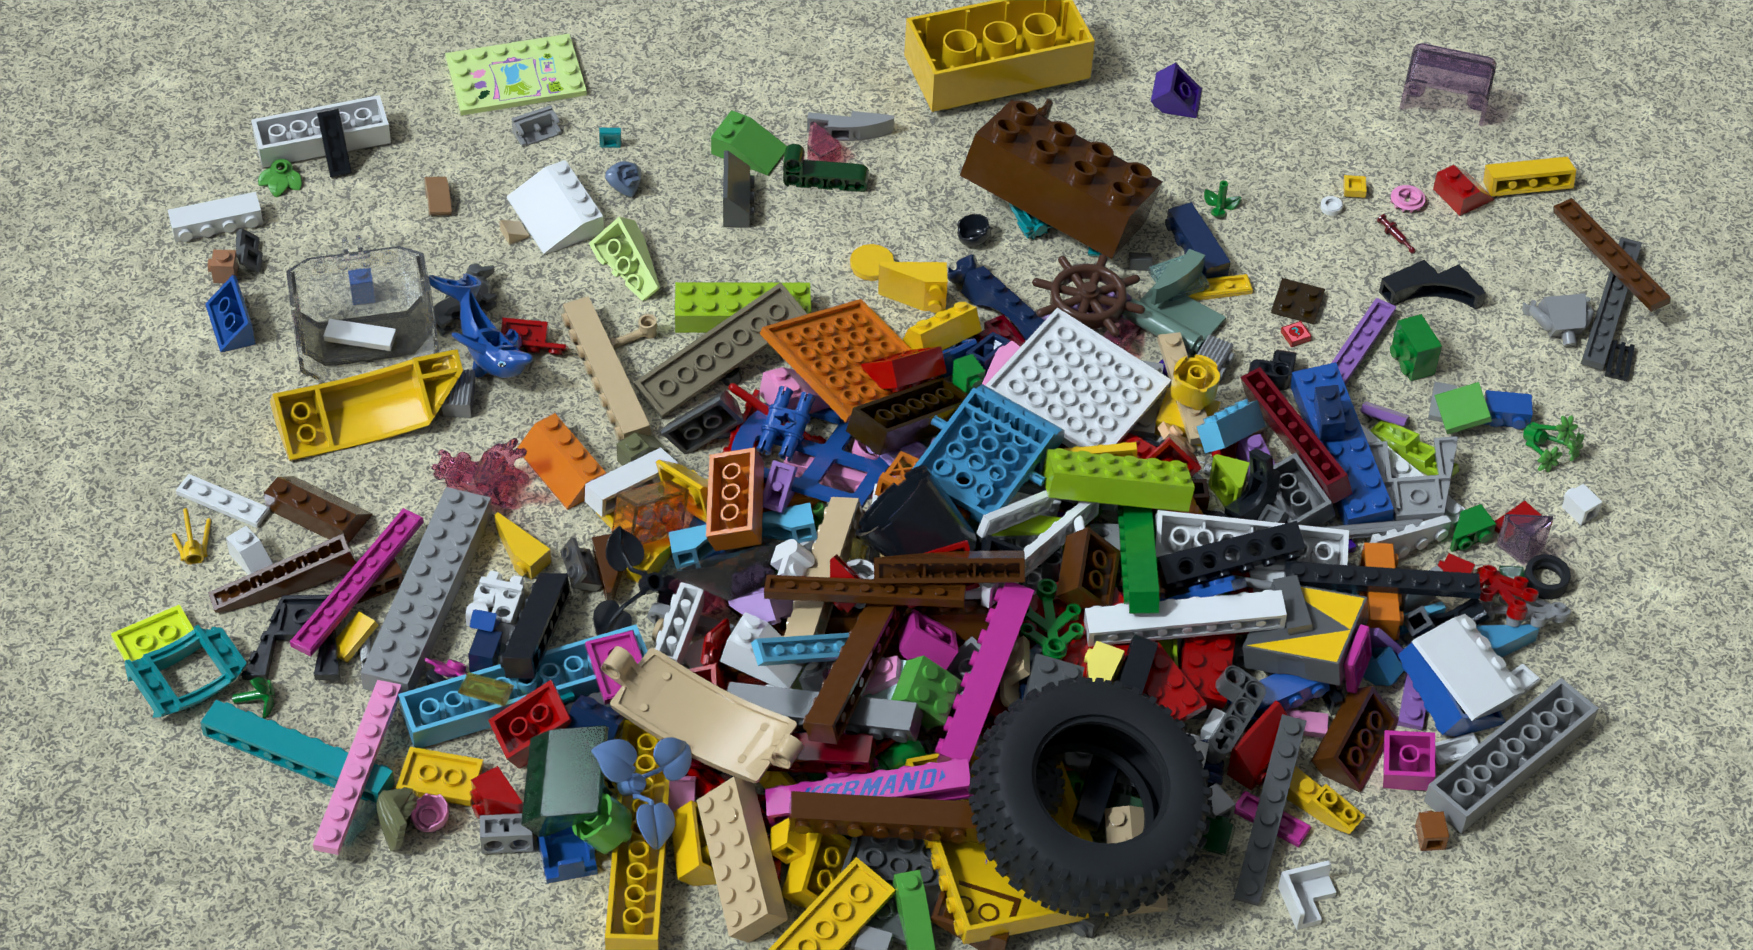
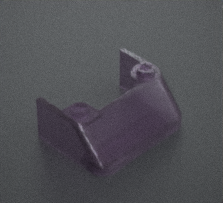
M1419 43L1412 50L1399 109H1404L1406 96L1420 97L1424 94L1426 87L1467 95V105L1473 110L1481 111L1479 126H1483L1497 63L1488 56Z

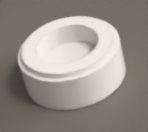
M1334 196L1323 198L1320 205L1321 211L1330 216L1340 214L1343 207L1342 201Z

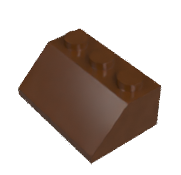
M1089 527L1067 535L1056 597L1067 605H1079L1081 610L1093 606H1112L1120 550Z

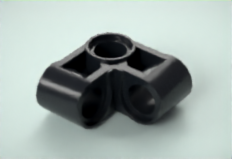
M1277 349L1274 351L1273 360L1256 359L1250 362L1248 373L1261 367L1279 391H1284L1290 386L1297 353Z

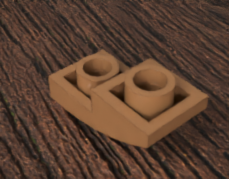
M424 177L429 216L451 215L452 208L447 177Z

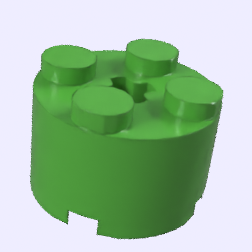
M595 792L584 799L580 804L582 810L579 815L575 814L573 817L572 829L574 834L602 854H607L622 842L628 841L632 835L631 811L612 796L602 792Z

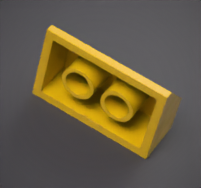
M958 302L954 304V307L945 311H939L935 316L927 320H920L916 325L908 328L903 341L911 349L941 346L943 351L982 332L977 307L967 302Z
M657 460L656 466L665 496L706 523L708 479H704L694 470H690L681 464Z
M691 800L673 812L675 827L672 837L677 879L692 886L714 885L716 880L698 804Z
M807 833L805 855L790 863L782 889V896L797 906L808 908L841 873L851 841L838 834L828 836L821 833Z

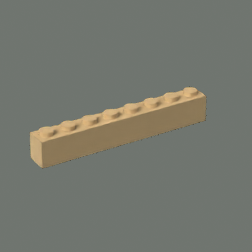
M589 296L564 303V313L561 314L565 327L569 326L570 339L572 343H577V354L580 359L584 358L585 360L583 364L587 375L591 374L593 377L591 378L592 386L595 391L599 390L600 392L599 400L601 406L608 409L606 414L609 423H614L616 426L614 427V432L617 440H623L633 433L651 436L650 424Z
M831 497L828 507L826 506L824 510L823 523L818 527L816 543L812 545V554L815 558L814 565L807 568L805 576L830 577V559L836 554L845 563L849 561L857 536L856 530L859 529V522L864 515L859 498ZM794 600L791 617L787 618V629L782 637L825 634L834 606L833 602Z

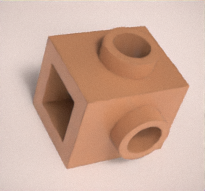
M213 249L212 259H208V272H212L213 283H225L232 275L237 277L239 265L236 250Z

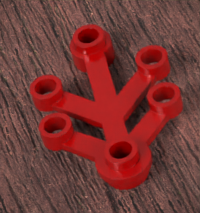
M1492 565L1479 567L1476 572L1480 576L1481 594L1479 599L1491 602L1493 597L1499 593L1508 604L1506 615L1514 620H1524L1528 610L1526 603L1515 599L1513 595L1523 598L1528 602H1535L1537 600L1538 591L1533 588H1527L1528 579L1521 576H1516L1514 579L1501 575L1497 568ZM1484 584L1490 585L1488 588H1483Z

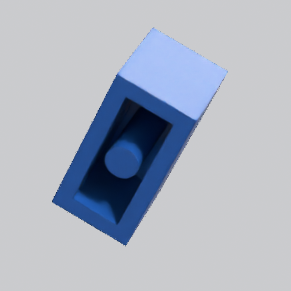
M1485 391L1484 398L1492 421L1484 425L1523 429L1531 423L1533 416L1532 394Z

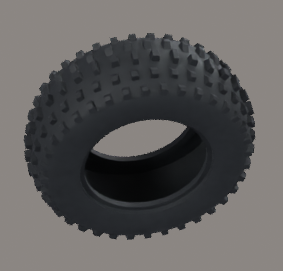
M1077 677L1076 682L1072 678L1058 681V686L1054 682L1047 683L1045 686H1042L1041 692H1038L1035 688L1026 694L1025 701L1018 698L1009 705V712L1005 710L1002 714L999 713L994 720L996 725H993L991 729L988 728L983 735L986 742L983 745H979L974 755L980 759L975 760L971 766L970 774L975 776L970 778L969 794L974 795L969 797V806H971L972 813H975L972 815L971 820L973 825H977L976 830L979 844L985 843L986 850L984 853L989 861L994 860L996 862L995 870L1002 877L1007 876L1010 879L1008 884L1018 892L1022 889L1025 891L1024 897L1035 903L1038 900L1042 901L1041 906L1046 909L1050 905V910L1056 911L1059 908L1060 914L1066 915L1067 911H1069V916L1076 917L1078 915V917L1085 918L1088 913L1089 918L1094 919L1104 918L1105 913H1108L1109 918L1123 914L1124 909L1129 914L1133 913L1141 907L1140 903H1144L1146 907L1152 905L1159 899L1158 893L1161 896L1169 894L1175 889L1174 883H1178L1180 880L1183 882L1189 874L1186 868L1190 865L1195 866L1200 858L1195 852L1201 851L1207 842V838L1202 835L1208 834L1211 820L1207 819V817L1212 815L1213 807L1212 800H1208V798L1213 795L1212 788L1208 786V781H1206L1210 778L1208 769H1203L1202 761L1205 760L1201 750L1196 751L1194 745L1197 741L1190 733L1186 734L1183 730L1186 726L1183 721H1180L1178 718L1174 719L1171 716L1173 711L1169 707L1166 708L1162 704L1160 706L1155 703L1157 698L1154 696L1150 697L1145 693L1143 695L1139 694L1140 689L1137 687H1133L1131 690L1130 686L1125 685L1122 687V682L1115 681L1112 684L1110 680L1104 681V678H1096L1095 682H1093L1092 678ZM1066 752L1088 753L1113 763L1128 776L1140 795L1144 809L1143 832L1132 839L1108 844L1087 841L1066 831L1050 816L1040 799L1036 785V766L1051 756Z

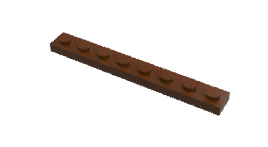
M1573 198L1553 206V213L1651 312L1670 304L1671 297Z
M767 575L764 587V599L964 608L966 594L965 583H874V579Z

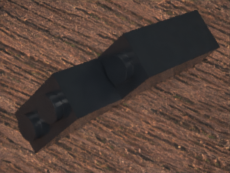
M1425 259L1382 278L1379 293L1392 305L1414 298L1440 297L1464 303L1475 310L1483 306L1486 295L1483 287L1478 285L1459 264L1437 273L1435 268L1430 266Z

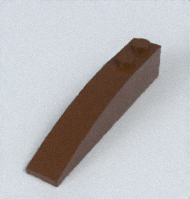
M341 534L208 592L215 613L241 609L280 598L282 595L294 594L317 586L349 572L357 561L344 534Z
M956 551L874 558V583L1025 582L1024 551Z

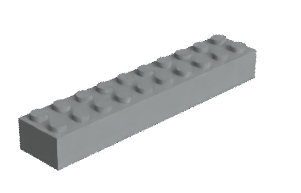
M449 487L445 488L361 670L363 689L373 691L377 680L401 684V693L416 688L427 663L425 658H429L492 517L491 497Z

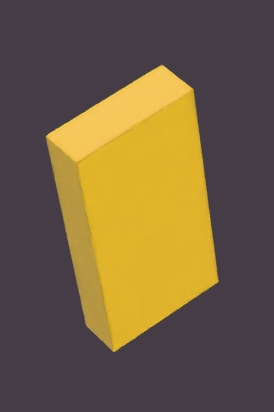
M358 612L336 638L338 658L348 663L379 626L376 621Z

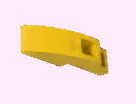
M1295 766L1287 800L1323 824L1351 834L1364 819L1365 815L1330 786L1325 784L1321 787Z

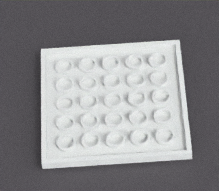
M1056 308L991 378L986 386L1064 429L1065 434L1062 443L1069 448L1077 446L1119 444L1169 387L1171 379L1059 308Z

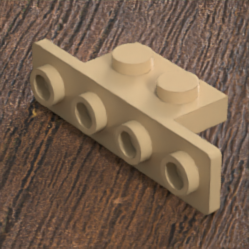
M1024 635L1016 639L1000 680L999 697L1005 707H1009L1011 703L1020 698L1018 690L1019 681L1030 675V644Z

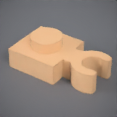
M1163 421L1158 426L1164 441L1168 437H1172L1180 441L1192 453L1196 451V448L1189 444L1188 438L1182 436L1183 432L1176 425L1170 426Z

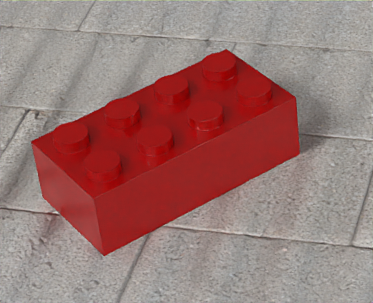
M1236 633L1182 639L1178 656L1179 669L1206 702V709H1211V711L1213 708L1221 711L1227 702V698L1217 691L1215 683L1224 670L1232 666Z

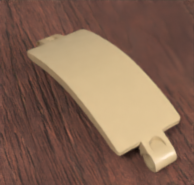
M616 646L601 666L602 671L622 686L610 702L612 709L659 740L674 737L686 741L690 747L692 758L717 770L748 782L758 783L771 764L789 769L804 749L802 742L792 736V733L797 728L796 721L723 690L654 648H650L637 664L627 650Z

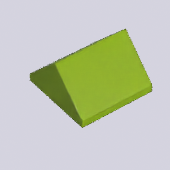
M1217 454L1213 456L1208 486L1225 507L1241 497L1244 492L1250 462Z

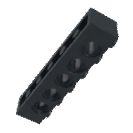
M1294 521L1159 556L1156 560L1157 571L1162 587L1164 589L1171 588V591H1177L1185 588V584L1194 582V585H1200L1208 582V578L1216 576L1217 579L1226 578L1232 575L1231 572L1240 570L1241 573H1246L1254 570V566L1263 564L1264 567H1269L1277 564V560L1286 558V561L1298 559L1306 547L1298 523ZM1271 542H1279L1282 545V550L1274 549ZM1248 548H1256L1260 555H1251ZM1231 553L1235 555L1237 561H1228L1225 554ZM1208 559L1212 561L1214 567H1205L1202 560ZM1185 565L1189 567L1191 573L1183 574L1179 566Z

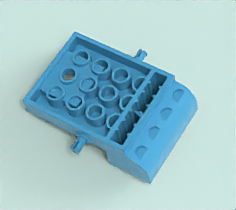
M981 384L971 390L948 422L937 417V415L934 416L931 425L938 427L941 431L913 468L920 465L927 466L951 500L968 510L970 517L981 523L983 515L1008 506L1021 486L1028 480L1040 486L1044 484L1046 477L1036 472H1041L1043 469L1047 449L1055 450L1061 445L1064 440L1065 430L986 385ZM959 477H966L970 482L968 484H960L957 482V479Z

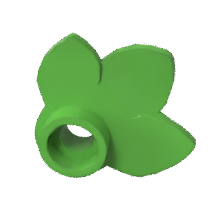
M278 159L271 164L270 168L261 172L258 178V185L268 186L271 194L274 197H279L287 187L299 191L302 187V180L300 174L293 170L292 164L288 160ZM279 167H285L283 170H278Z

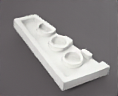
M1447 515L1423 521L1418 527L1414 524L1407 525L1400 532L1392 529L1388 530L1385 536H1381L1379 533L1373 534L1370 543L1393 544L1394 553L1398 554L1399 559H1402L1415 549L1422 550L1435 540H1444L1448 536L1452 521Z

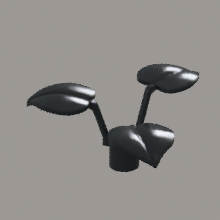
M621 526L616 527L608 538L605 550L606 559L615 571L620 572L628 567L630 572L641 575L642 577L638 582L640 592L622 604L621 607L613 600L599 603L593 613L596 635L631 626L632 617L624 609L645 594L649 595L656 592L659 594L657 603L670 606L672 596L677 593L680 583H686L677 576L667 575L662 577L657 572L648 574L646 570L641 571L633 568L632 566H637L642 562L644 548L638 538L625 531Z

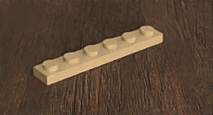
M1180 332L1160 334L1157 339L1171 383L1177 361L1185 356L1188 358ZM1176 400L1189 444H1202L1197 426L1204 423L1203 419L1207 417L1205 408L1194 410L1192 407L1182 405Z

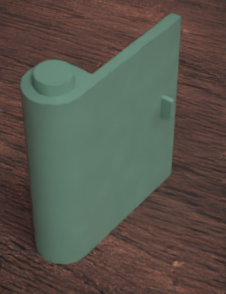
M1153 287L1140 301L1136 299L1129 301L1143 305L1145 307L1143 314L1127 310L1123 313L1124 319L1157 337L1160 334L1180 332L1186 352L1190 355L1198 353L1208 335H1212L1226 320L1224 315L1181 292L1166 301L1156 305L1151 304Z

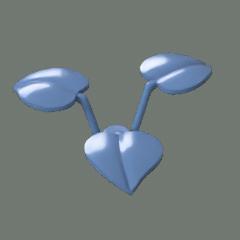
M674 737L660 740L656 744L653 753L654 760L660 767L642 775L634 773L636 768L633 764L637 759V752L628 741L614 739L597 745L591 752L596 757L604 775L609 780L617 783L620 794L623 796L633 795V799H640L648 803L639 806L636 815L637 824L647 843L654 850L659 849L674 830V814L665 803L654 804L653 799L640 795V793L645 789V779L663 771L664 776L669 781L683 778L691 766L692 755L689 745L686 741Z

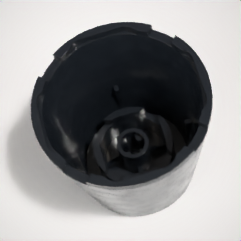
M925 465L917 466L905 473L904 477L906 479L900 484L892 483L868 508L859 522L862 526L861 529L856 530V535L884 557L925 553L965 540L968 541L970 551H973L978 541V535L930 469Z

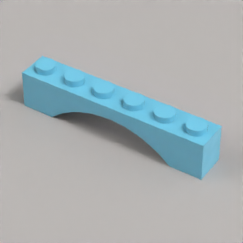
M805 503L786 507L783 513L773 510L763 512L762 537L765 536L769 539L783 541L794 539L798 543L816 540L817 533L811 504ZM706 524L669 532L676 569L698 565L716 552L706 538Z

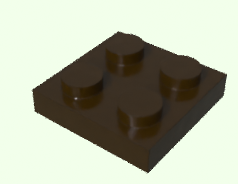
M1282 278L1271 313L1315 324L1325 289Z

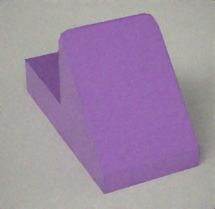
M773 460L763 491L764 508L780 513L784 512L795 492L791 491L798 467Z

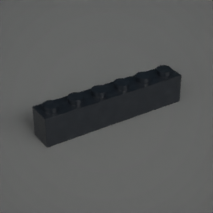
M539 573L536 582L532 584L531 593L526 597L525 607L520 611L518 623L514 625L513 634L507 640L506 650L500 657L501 668H504L506 678L535 679L571 595L568 573Z

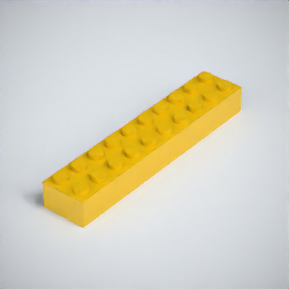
M625 720L622 740L628 741L637 752V759L633 764L636 768L634 773L642 775L659 768L660 766L655 762L653 753L656 744L660 740L631 721ZM663 771L646 778L645 789L640 795L653 799L654 804L665 803L669 806V780L666 779ZM618 791L617 801L626 806L632 814V835L628 841L622 842L612 850L605 950H659L667 840L659 849L654 850L644 839L636 819L639 806L648 803L640 799H633V795L623 796Z

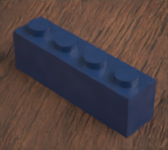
M1193 203L1169 208L1167 219H1165V226L1168 231H1172L1174 234L1175 242L1183 248L1184 255L1189 249L1205 255L1203 271L1199 276L1202 279L1228 276L1231 262Z

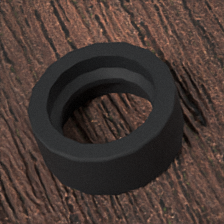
M1541 554L1534 556L1528 561L1524 577L1528 579L1527 588H1533L1538 591V598L1553 600L1561 597L1566 592L1571 572L1568 565L1559 557ZM1538 569H1548L1555 572L1561 581L1554 585L1545 584L1537 580L1533 572Z

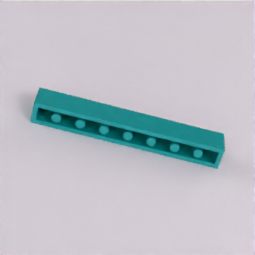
M215 700L200 722L204 736L332 788L336 787L348 756V752L341 747H333L318 738L303 735L296 729H288L279 725L276 721H268L258 717L251 711L246 712L238 709L228 702L223 703ZM374 763L361 799L377 805V799L383 790H391L395 784L393 770L386 765Z

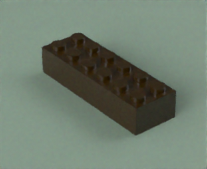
M940 377L854 407L846 432L852 435L855 440L870 448L873 453L880 456L939 434L941 429L931 425L934 416L937 415V417L948 422L968 394L946 378Z

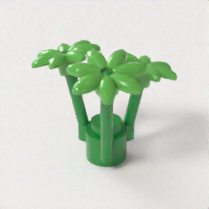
M1573 415L1569 416L1568 420L1565 416H1562L1561 425L1553 426L1532 422L1524 429L1523 438L1527 441L1525 445L1541 455V458L1537 460L1539 463H1542L1538 467V471L1545 469L1546 472H1550L1552 465H1559L1557 459L1563 454L1558 452L1557 446L1551 452L1548 449L1543 451L1537 446L1544 444L1547 439L1567 446L1570 449L1568 453L1571 455L1570 461H1573L1575 457H1579V449L1583 448L1582 442L1585 436L1580 432L1576 436L1573 432L1578 428L1577 424H1573ZM1545 430L1558 431L1559 434L1555 437L1549 435Z

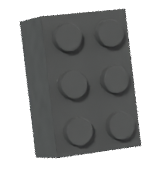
M1296 452L1273 465V469L1280 472V484L1272 506L1285 511L1289 515L1285 521L1286 523L1297 521L1298 525L1319 527L1336 517L1332 502Z

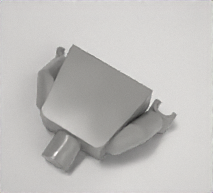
M1585 294L1544 297L1538 306H1536L1535 300H1531L1530 305L1523 302L1522 306L1523 313L1532 316L1548 332L1550 337L1562 336L1564 347L1577 345L1575 335H1580L1589 326L1594 315V311L1589 303L1590 297H1586Z

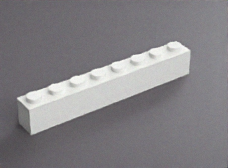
M1265 590L1256 593L1241 592L1234 595L1218 594L1202 598L1167 599L1159 601V613L1129 614V604L1124 603L1115 606H1093L1085 608L1084 625L1088 647L1094 646L1096 641L1108 645L1130 643L1134 634L1149 640H1165L1285 628L1287 613L1282 590Z

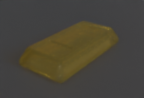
M467 672L458 693L505 706L514 685Z

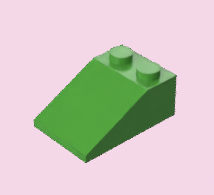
M733 110L730 111L711 136L712 155L724 159V151H730L749 165L750 169L769 176L783 157L787 147L751 117Z

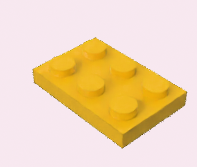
M409 747L396 789H402L403 787L412 788L418 793L419 798L426 793L431 795L440 794L448 803L471 807L473 801L470 796V791L472 790L471 779L481 775L484 761L483 759Z

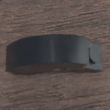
M1257 448L1249 451V482L1241 497L1224 507L1225 515L1230 518L1258 520L1265 506L1273 504L1280 484V472L1273 469V456Z
M1471 598L1453 610L1442 614H1431L1422 605L1405 615L1403 621L1411 636L1416 639L1456 616L1466 614L1473 619L1476 626L1490 617L1481 601Z

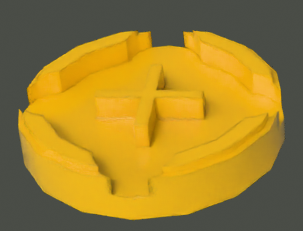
M876 244L862 245L856 248L850 257V267L857 277L868 281H877L879 279V262H894L893 254L887 248Z

